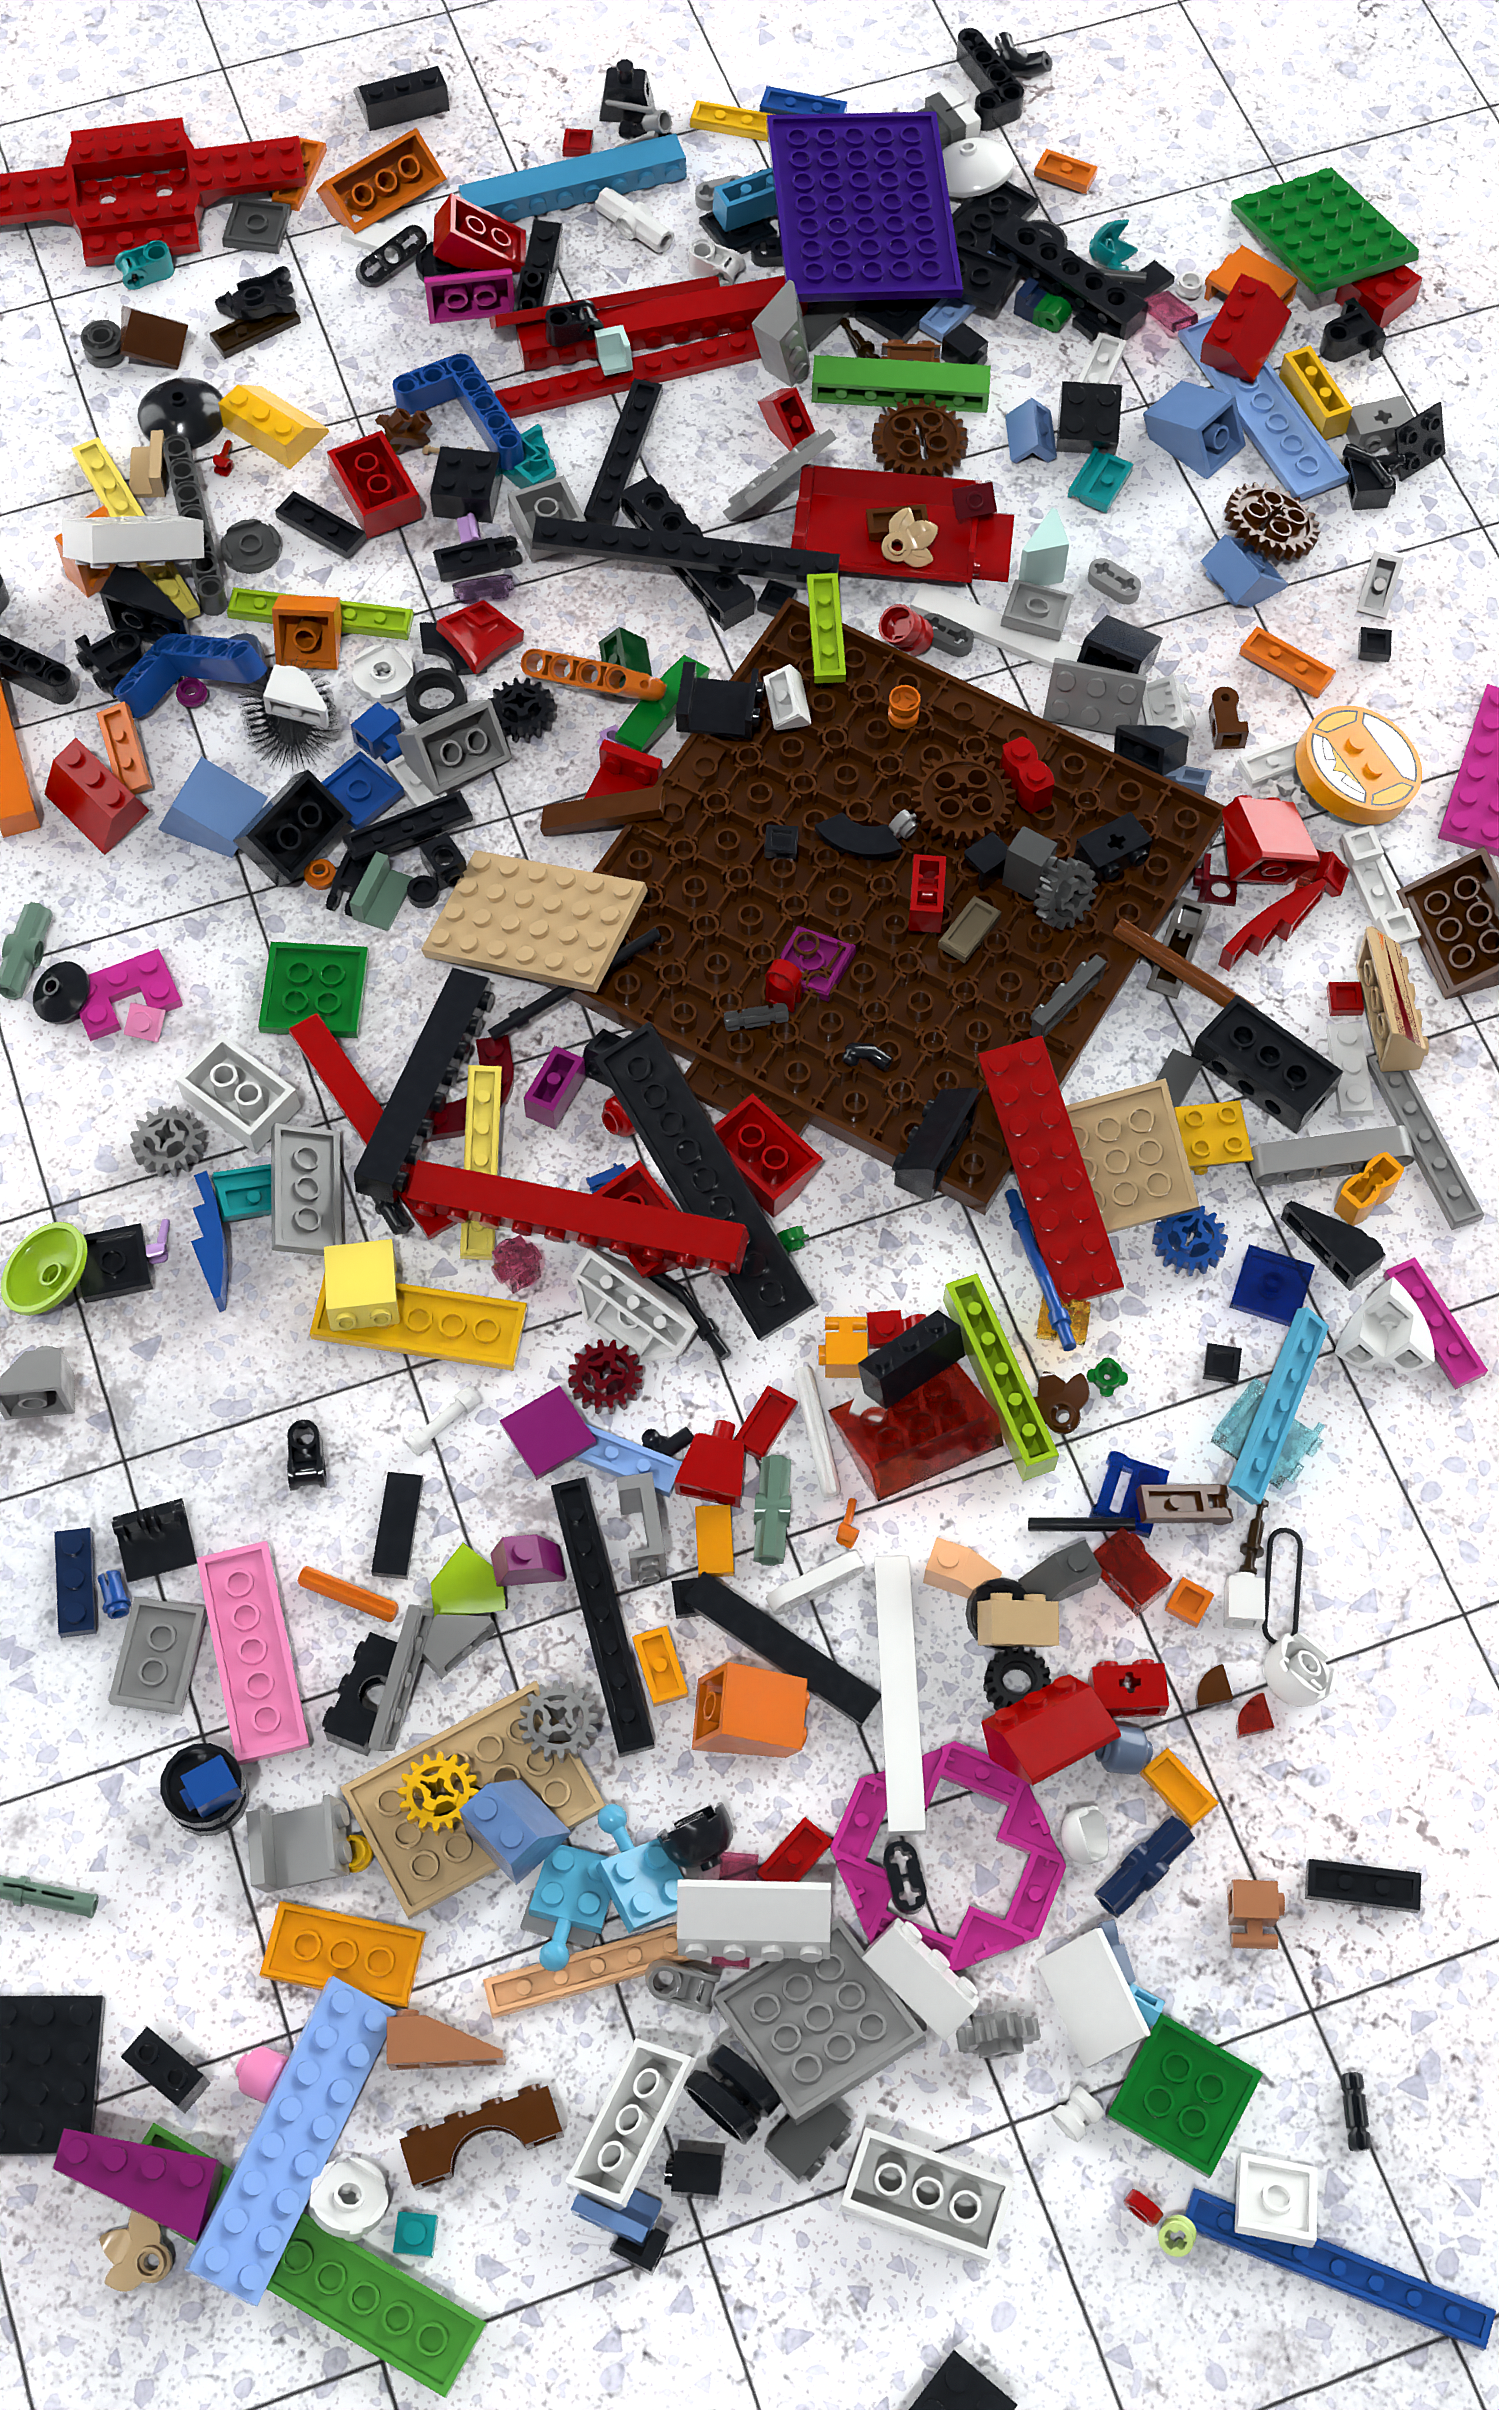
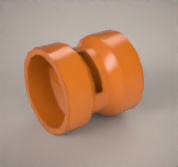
M900 685L891 691L889 695L888 720L894 727L908 729L917 723L920 707V694L918 690L909 685Z

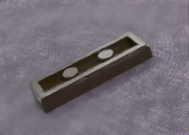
M296 310L289 313H272L253 320L238 319L209 333L212 343L223 358L226 359L300 324L301 320Z

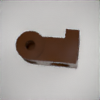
M1219 687L1212 694L1209 720L1214 750L1240 749L1246 746L1249 734L1248 722H1239L1237 713L1239 695L1230 687Z

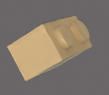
M991 1593L990 1600L977 1602L978 1646H1059V1602L1046 1601V1595L1025 1594L1024 1600H1012V1593Z

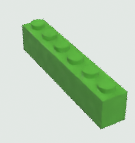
M814 355L811 402L897 408V402L908 406V399H912L914 404H919L920 399L923 398L925 405H929L933 400H936L937 408L946 404V411L987 413L991 366Z

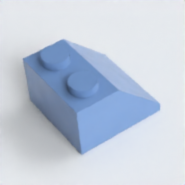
M1225 534L1200 562L1207 569L1205 572L1206 576L1213 583L1221 585L1225 590L1223 593L1224 597L1234 606L1239 604L1252 607L1284 590L1289 585L1260 551L1254 552L1253 545L1244 546L1245 540Z

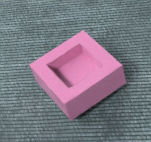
M131 1002L124 1035L159 1042L166 1010Z

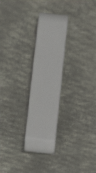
M1398 1125L1258 1144L1251 1147L1253 1161H1249L1255 1185L1272 1186L1363 1173L1368 1162L1383 1152H1388L1403 1167L1412 1164L1415 1161V1156L1407 1128Z

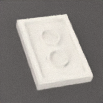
M1095 1928L1036 1961L1084 2069L1091 2068L1151 2036L1102 1928Z

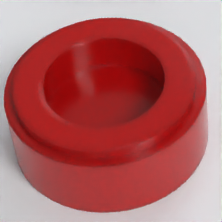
M1132 2189L1124 2199L1126 2208L1140 2221L1150 2227H1155L1164 2215L1155 2203L1135 2189Z

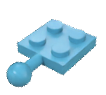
M617 1804L604 1806L598 1814V1825L605 1833L612 1834L621 1853L601 1860L597 1864L596 1869L628 1933H633L677 1915L678 1879H684L678 1866L669 1859L658 1839L635 1847L625 1828L627 1823L625 1810Z
M560 1844L545 1858L530 1903L529 1915L557 1922L552 1940L545 1943L539 1953L540 1963L546 1970L557 1972L568 1964L569 1950L566 1947V1942L571 1926L598 1934L602 1933L612 1899L596 1866L601 1860L609 1858L608 1856Z

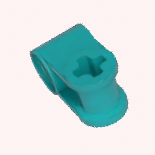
M151 241L146 245L125 250L119 253L115 259L117 269L123 274L122 282L129 290H137L146 285L167 280L175 271L169 248L163 241ZM127 259H129L131 262L130 266L128 265ZM133 274L135 275V277H136V279H137L136 281H134V279H133V277H132Z

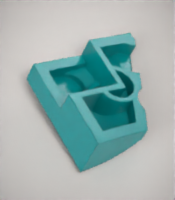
M537 424L520 434L524 461L514 466V470L502 468V474L519 489L554 479L556 476V468L553 460L550 459L548 444H545L543 438V429Z

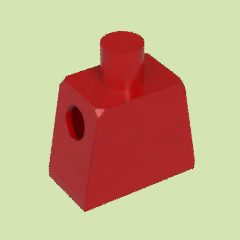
M716 1420L712 1435L704 1433L695 1434L675 1477V1494L722 1505H730L736 1508L741 1507L744 1443L732 1440L735 1431L733 1423L725 1420Z

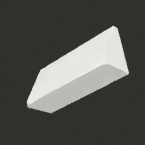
M789 664L763 677L775 730L804 727L812 724L800 672Z

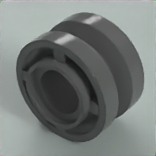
M96 320L83 328L80 340L86 359L90 364L102 368L111 367L118 364L125 355L120 354L121 330L116 323L109 320Z

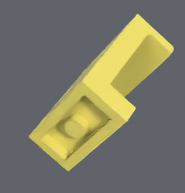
M387 1239L325 1246L326 1310L330 1329L332 1331L398 1324L400 1317L397 1305L395 1274L397 1264L393 1240Z

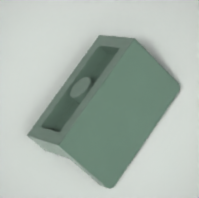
M379 852L375 853L350 901L353 920L385 931L390 930L407 896L408 883L413 879L412 876L390 869L388 855Z

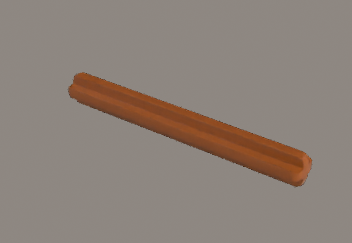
M1122 918L1115 925L1112 932L1114 936L1223 1008L1236 995H1239L1126 919ZM1239 995L1241 998H1243V999L1246 1000L1248 1003H1250L1251 1005L1254 1006L1253 1003H1251L1250 1001H1248L1247 999H1245L1244 997H1242L1241 995Z

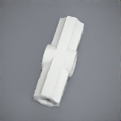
M607 187L599 193L595 201V209L616 223L619 232L625 238L632 240L636 237L657 253L661 252L663 254L670 248L674 240V231L653 218V214L647 205L641 201L633 204L613 189H608Z

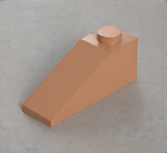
M399 2010L396 2012V2016L387 2017V2066L390 2071L506 2065L503 2050L427 2015H419L418 2010Z

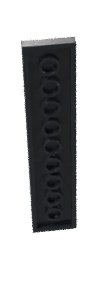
M651 1022L646 1023L594 1058L683 1212L745 1224L750 1236L740 1274L729 1272L727 1276H720L756 1338L762 1342L818 1306L817 1300L655 1026Z

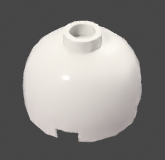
M1290 1633L1282 1636L1270 1648L1264 1660V1676L1269 1691L1276 1698L1295 1707L1314 1705L1332 1694L1337 1687V1673L1335 1668L1329 1671L1325 1663L1329 1656L1315 1640L1303 1633H1296L1294 1636H1290Z

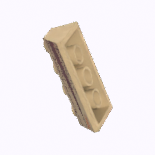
M1373 926L1366 927L1355 967L1362 986L1363 1000L1380 1071L1420 1069L1424 1056H1427L1429 1053V1042L1427 1036H1422V1014L1420 1009L1415 1008V986L1413 983H1409L1408 959L1402 956L1399 943Z

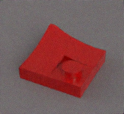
M484 599L438 619L436 630L459 652L474 674H478L498 655L522 642L524 637L523 629Z

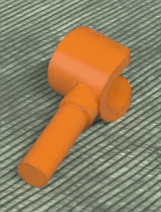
M854 1498L848 1499L845 1517L838 1527V1534L836 1536L837 1543L849 1549H852L860 1532V1530L851 1526L857 1500Z

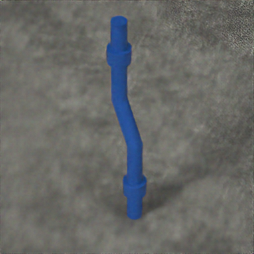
M1009 1189L1004 1194L1011 1211L1009 1218L1013 1229L1019 1233L1027 1258L1041 1287L1049 1309L1048 1319L1053 1330L1057 1331L1063 1350L1072 1351L1077 1345L1070 1328L1072 1321L1068 1310L1062 1307L1052 1277L1041 1256L1030 1227L1031 1223L1026 1208H1023L1017 1190Z

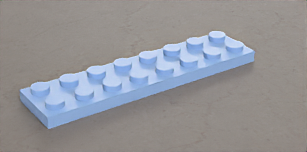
M1218 313L1179 327L1177 336L1215 390L1236 397L1242 428L1286 490L1290 491L1292 498L1300 497V501L1348 481L1349 473L1267 360L1253 384L1200 362L1202 341Z
M335 1976L328 1978L184 2270L251 2306H258L310 2197L312 2181L320 2176L386 2039L387 2017L396 2016L397 2011Z

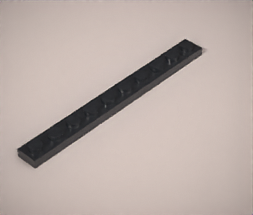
M536 516L532 538V549L807 583V574L838 573L840 554L541 516Z

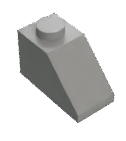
M437 1614L432 1619L421 1657L422 1660L442 1680L496 1633L493 1620L489 1616Z

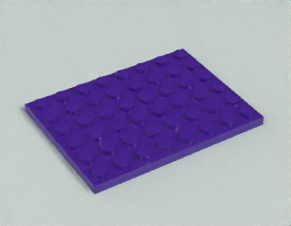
M936 111L767 115L766 128L785 284L789 279L794 282L799 302L962 298L963 285Z

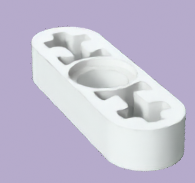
M857 1551L846 1553L777 1587L766 1596V1601L774 1615L784 1614L856 1578L864 1572L866 1567Z

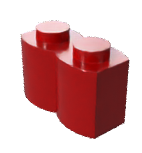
M1023 736L1003 744L1000 769L1005 770L1004 779L1012 780L1011 788L1016 790V798L1019 804L1031 814L1050 806L1054 789V776L1049 767L1038 760L1035 746Z

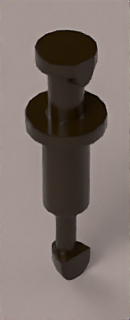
M843 318L840 324L849 332V339L857 348V356L881 359L878 354H874V344L871 341H865L858 330L851 328L850 320Z
M1263 1499L1261 1504H1256V1517L1250 1522L1247 1542L1241 1544L1240 1552L1245 1555L1244 1565L1239 1567V1572H1250L1255 1574V1576L1257 1574V1568L1254 1567L1256 1558L1264 1555V1548L1260 1545L1265 1525L1262 1520L1263 1510L1269 1506V1501Z

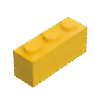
M1311 345L1284 354L1279 377L1323 439L1327 440L1346 433L1352 407Z

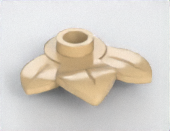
M909 507L898 511L889 521V534L882 541L881 551L883 556L893 563L904 561L913 568H921L930 564L933 561V557L927 547L936 537L937 525L929 521H914L912 510ZM899 542L902 545V550H893L891 544Z
M131 2211L128 2228L109 2231L99 2238L105 2255L114 2264L106 2276L105 2284L115 2290L126 2292L135 2289L142 2282L156 2283L164 2279L171 2270L172 2255L168 2247L161 2243L160 2225L141 2214ZM150 2254L156 2255L159 2259V2265L156 2269L148 2265Z

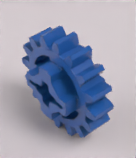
M1202 1205L1198 1211L1165 1218L1161 1222L1157 1221L1154 1229L1156 1234L1153 1236L1152 1244L1158 1245L1155 1251L1156 1257L1165 1256L1164 1267L1174 1264L1176 1265V1274H1179L1182 1268L1187 1269L1189 1276H1193L1195 1269H1199L1202 1274H1206L1208 1264L1214 1268L1218 1266L1219 1257L1223 1258L1226 1251L1224 1246L1227 1243L1228 1235L1222 1234L1225 1228L1224 1223H1215L1217 1216L1215 1212L1207 1216L1204 1214L1205 1206ZM1194 1233L1193 1241H1190L1189 1246H1186L1187 1239Z

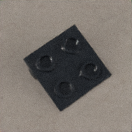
M1440 401L1394 429L1396 452H1391L1389 455L1395 453L1405 455V463L1396 468L1399 472V481L1401 482L1446 454L1442 403Z
M182 1498L113 1517L112 1528L114 1534L117 1535L127 1583L197 1564Z

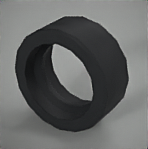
M445 668L424 669L411 677L406 686V702L411 718L420 725L465 704V689L461 679L453 671ZM432 688H444L454 694L452 702L438 709H429L421 706L418 703V697L424 691Z

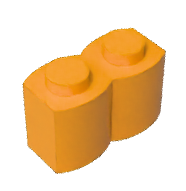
M1388 1152L1376 1155L1368 1162L1363 1173L1354 1175L1344 1184L1333 1211L1349 1225L1355 1226L1362 1223L1369 1217L1375 1205L1382 1204L1393 1195L1403 1174L1404 1167Z

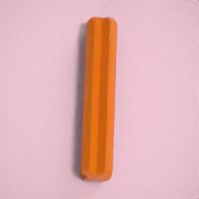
M304 1566L298 1576L297 1581L300 1586L384 1621L393 1622L398 1613L399 1607L396 1602L309 1566Z

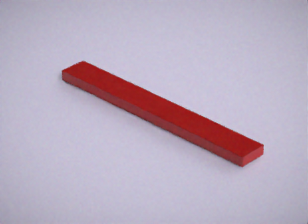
M711 276L582 300H591L596 310L717 288L720 287L718 277ZM581 300L497 314L489 319L491 329L544 320L546 312L550 308L576 303Z
M318 1013L289 1028V1033L366 1147L383 1113V1109ZM412 1165L409 1171L410 1176L407 1188L403 1193L399 1192L398 1196L427 1239L431 1240L458 1223L448 1219L447 1215L435 1213L434 1217H428L415 1212V1209L406 1198L416 1167Z

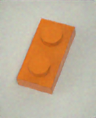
M1046 148L1035 167L1034 176L1086 194L1097 176L1098 166Z

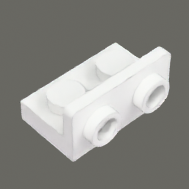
M1174 674L1146 684L1142 700L1147 725L1167 726L1189 736L1188 741L1194 739L1192 728L1196 727L1194 714L1187 706V702L1191 701L1187 685L1185 683L1180 684Z

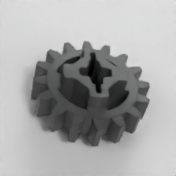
M1068 857L1066 862L1059 859L1056 869L1049 866V875L1047 877H1040L1043 885L1041 888L1035 889V893L1039 894V898L1033 902V905L1039 908L1036 915L1042 918V922L1053 928L1056 927L1063 930L1065 925L1070 928L1074 927L1075 919L1080 921L1084 919L1083 911L1091 910V906L1088 903L1097 896L1092 893V889L1098 886V882L1092 880L1096 873L1089 869L1090 866L1071 857Z

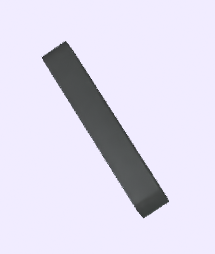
M172 435L163 442V451L178 515L203 520L204 558L192 559V564H190L200 607L206 615L218 616L226 611L228 601L190 443L182 435Z

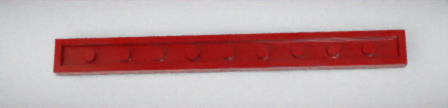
M749 329L633 357V370L604 375L600 365L496 390L494 393L510 419L628 391L634 378L661 383L760 359L761 354L754 330Z

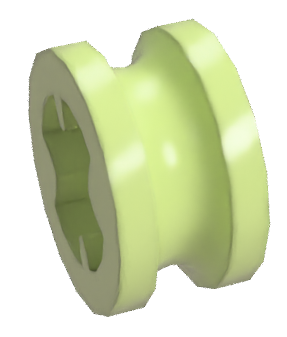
M1172 2215L1164 2221L1159 2231V2244L1164 2252L1170 2256H1185L1194 2245L1197 2231L1195 2225L1187 2217ZM1181 2230L1185 2234L1183 2240L1173 2241L1170 2238L1172 2232L1177 2233Z

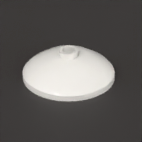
M984 137L967 138L957 141L942 150L948 193L952 197H975L991 192L1005 183L1014 169V159L1011 150L1003 143L994 139Z

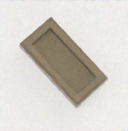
M973 896L938 941V948L966 963L1001 918V911Z

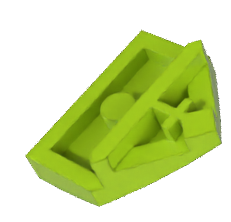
M462 1542L430 1583L434 1617L437 1614L473 1615L506 1610L504 1586H496L493 1565Z

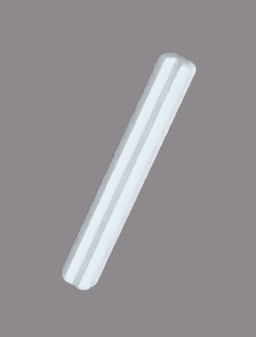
M809 1366L800 1367L794 1370V1379L821 1494L824 1498L835 1497L840 1494L841 1488L813 1371Z

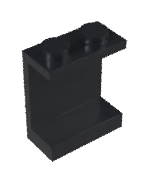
M684 661L676 707V732L751 739L753 727H759L760 708H756V701H762L764 693V682H759V669L752 668L750 683L697 678L696 662Z

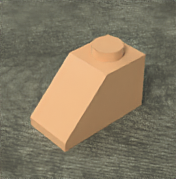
M937 1537L925 1569L923 1583L969 1598L973 1590L984 1581L1001 1578L1002 1571L972 1549Z

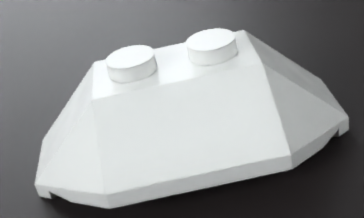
M589 1248L571 1276L573 1284L576 1286L578 1301L585 1324L609 1342L616 1340V1346L619 1349L624 1345H628V1356L637 1354L639 1363L681 1356L698 1329L697 1324L682 1303L647 1277L642 1278L632 1266L598 1250Z

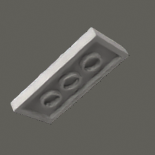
M828 429L821 435L818 431H815L809 437L803 439L789 453L775 461L769 469L749 482V485L730 497L728 501L731 505L722 511L724 515L731 521L754 506L830 445L837 437L831 429Z
M281 1123L273 1124L271 1128V1221L273 1251L324 1256L325 1246L342 1245L340 1131Z

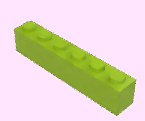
M978 1273L945 1284L944 1305L950 1318L960 1325L964 1350L1022 1481L1054 1471L1059 1453Z

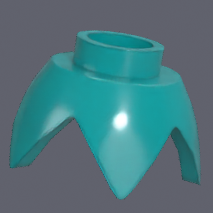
M1128 219L1105 223L1098 229L1090 241L1089 251L1092 259L1107 269L1130 271L1129 266L1122 265L1121 263L1139 250L1137 247L1119 239V236L1129 223Z

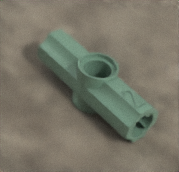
M30 902L29 904H24L14 933L8 934L4 940L2 948L3 962L0 967V995L4 998L11 1000L22 998L33 968H38L42 962L44 954L43 940L53 914L50 909L40 903Z
M769 1455L761 1458L759 1493H756L754 1525H756L753 1561L766 1566L784 1564L786 1527H789L791 1495H789L791 1459H787L782 1455Z

